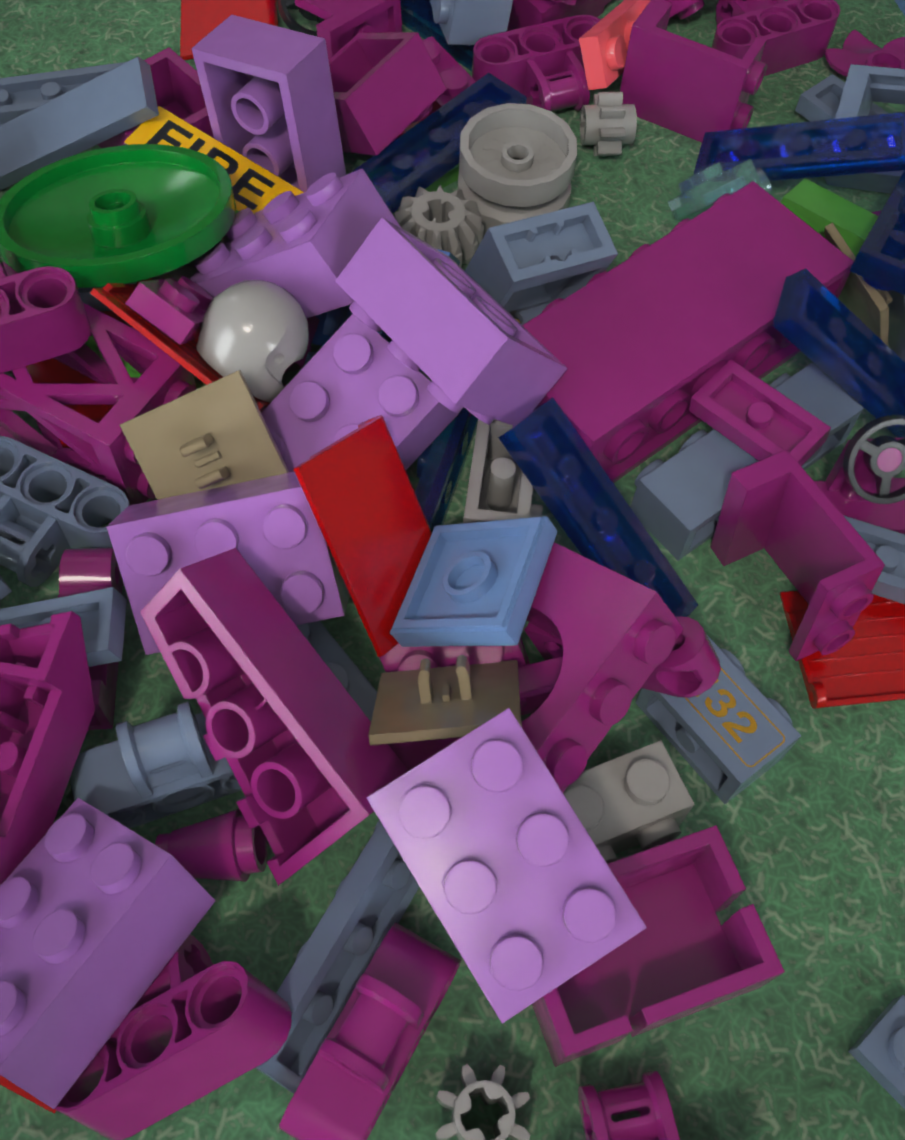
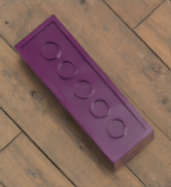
M752 181L733 194L726 193L722 195L709 209L693 219L686 218L680 221L669 234L653 244L640 246L632 253L629 259L610 271L594 275L586 286L565 299L558 298L549 303L541 314L522 325L568 368L527 417V419L541 420L537 452L549 454L546 478L577 509L702 421L689 411L691 397L730 359L762 379L819 339L855 262Z

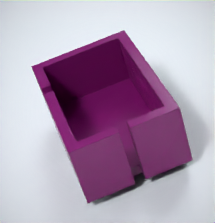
M717 825L607 864L647 928L532 1004L555 1067L614 1045L628 1034H631V1037L640 1035L761 988L785 973L754 904L739 909L722 925L716 915L717 912L725 910L746 890Z

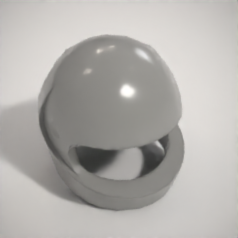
M244 280L231 285L213 298L203 317L196 348L200 356L222 377L241 370L252 395L262 401L271 403L285 388V385L281 382L285 370L305 356L309 340L308 321L301 305L284 288L264 280Z

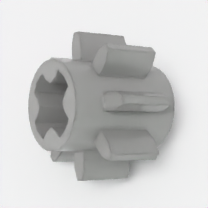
M598 92V94H594V105H582L580 113V141L582 145H594V156L621 155L622 144L634 143L637 129L636 107L634 104H622L623 92Z
M468 1064L463 1065L461 1068V1081L464 1089L460 1095L456 1096L449 1091H438L436 1100L441 1106L453 1110L452 1122L443 1125L435 1133L436 1139L448 1140L456 1136L458 1140H485L484 1134L479 1128L466 1131L461 1121V1118L471 1109L470 1096L480 1094L485 1105L498 1103L502 1109L503 1116L493 1125L496 1138L492 1140H505L507 1137L512 1140H529L531 1134L524 1127L515 1124V1110L525 1105L530 1099V1095L528 1092H520L513 1096L509 1095L501 1086L505 1078V1067L502 1065L495 1069L490 1081H477L473 1069Z

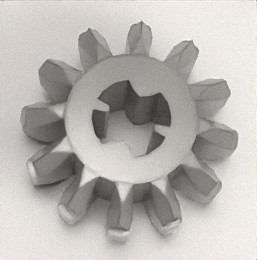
M441 184L437 191L428 192L424 188L419 187L415 197H402L399 211L395 212V219L403 230L436 249L452 253L460 260V267L462 264H469L483 239L484 225H482V217L479 216L480 212L478 211L477 201L465 200L462 189L447 193L444 192Z

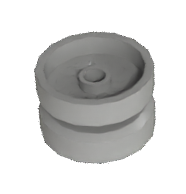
M501 104L486 108L469 119L460 135L458 190L462 189L465 200L477 201L478 211L480 212L479 216L482 217V225H484L483 235H485L490 227L569 208L571 180L574 176L577 160V138L568 123L552 111L531 104Z

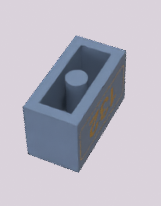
M707 635L720 660L721 666L719 677L710 689L701 695L683 698L642 688L635 703L720 800L727 804L783 759L801 735L793 727L792 720L787 711L777 701L766 698L745 676V671L740 661L730 651L719 648Z

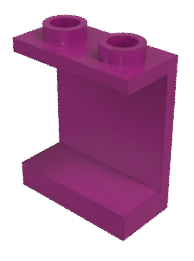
M651 0L632 25L620 92H623L622 104H634L637 117L724 151L734 134L740 137L744 134L752 117L754 107L747 103L750 94L755 95L766 73L767 64L761 62L767 39L757 36L742 59L666 31L672 3L664 0Z
M787 449L732 472L711 543V549L723 566L765 549L809 604L788 651L795 661L817 651H820L822 655H828L839 650L855 635L853 627L861 611L872 602L874 598L872 590L885 564Z

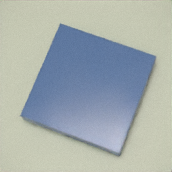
M547 516L436 525L390 634L402 647L518 645L558 531Z

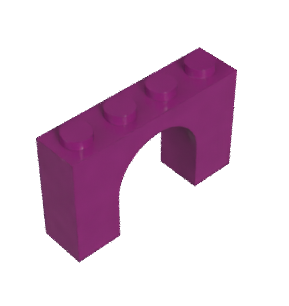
M554 542L526 621L562 641V667L551 693L533 714L522 721V729L563 793L570 784L581 776L586 767L587 760L611 727L626 715L632 699L654 669L669 657L675 641L684 628L656 591ZM462 737L392 743L389 746L406 768L411 770Z

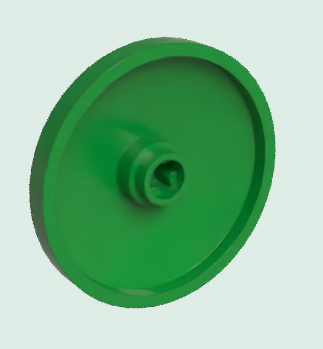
M132 144L106 147L76 154L36 170L16 183L0 199V253L9 267L17 273L46 266L62 268L72 275L77 288L104 287L107 283L128 284L156 277L197 259L213 248L226 235L236 215V204L231 179L224 167L213 158L198 151L177 146Z

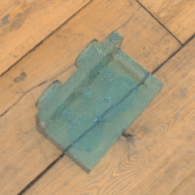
M752 159L725 172L720 162L679 183L678 187L681 194L668 201V204L677 221L714 203L726 193L733 194L752 181L771 196H773L765 172L761 168L755 169Z

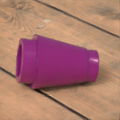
M240 809L173 830L171 833L159 834L155 841L156 846L170 853L194 879L246 882L251 873L263 872L267 864V839L260 825L249 829Z

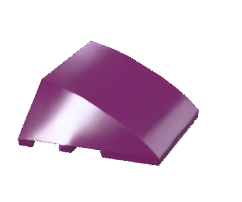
M73 611L51 615L50 623L21 629L12 623L0 625V884L9 877L52 826L95 712L81 618Z

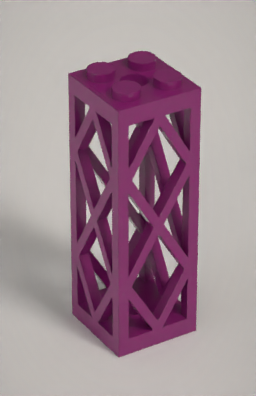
M3 263L8 276L17 274L9 265ZM83 303L90 321V336L93 337L104 360L86 344L75 351L54 357V359L97 383H33L26 366L12 370L16 379L1 373L0 435L12 438L118 487L125 493L130 505L144 503L149 498L154 499L156 497L120 424L197 390L194 375L136 329ZM120 357L136 369L141 376L139 378L130 377ZM65 405L114 406L97 423ZM12 410L29 413L35 418L42 435ZM59 439L62 440L70 448H63Z

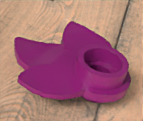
M854 29L845 39L842 49H826L824 54L829 66L846 77L851 64L905 69V37L896 38L881 48Z

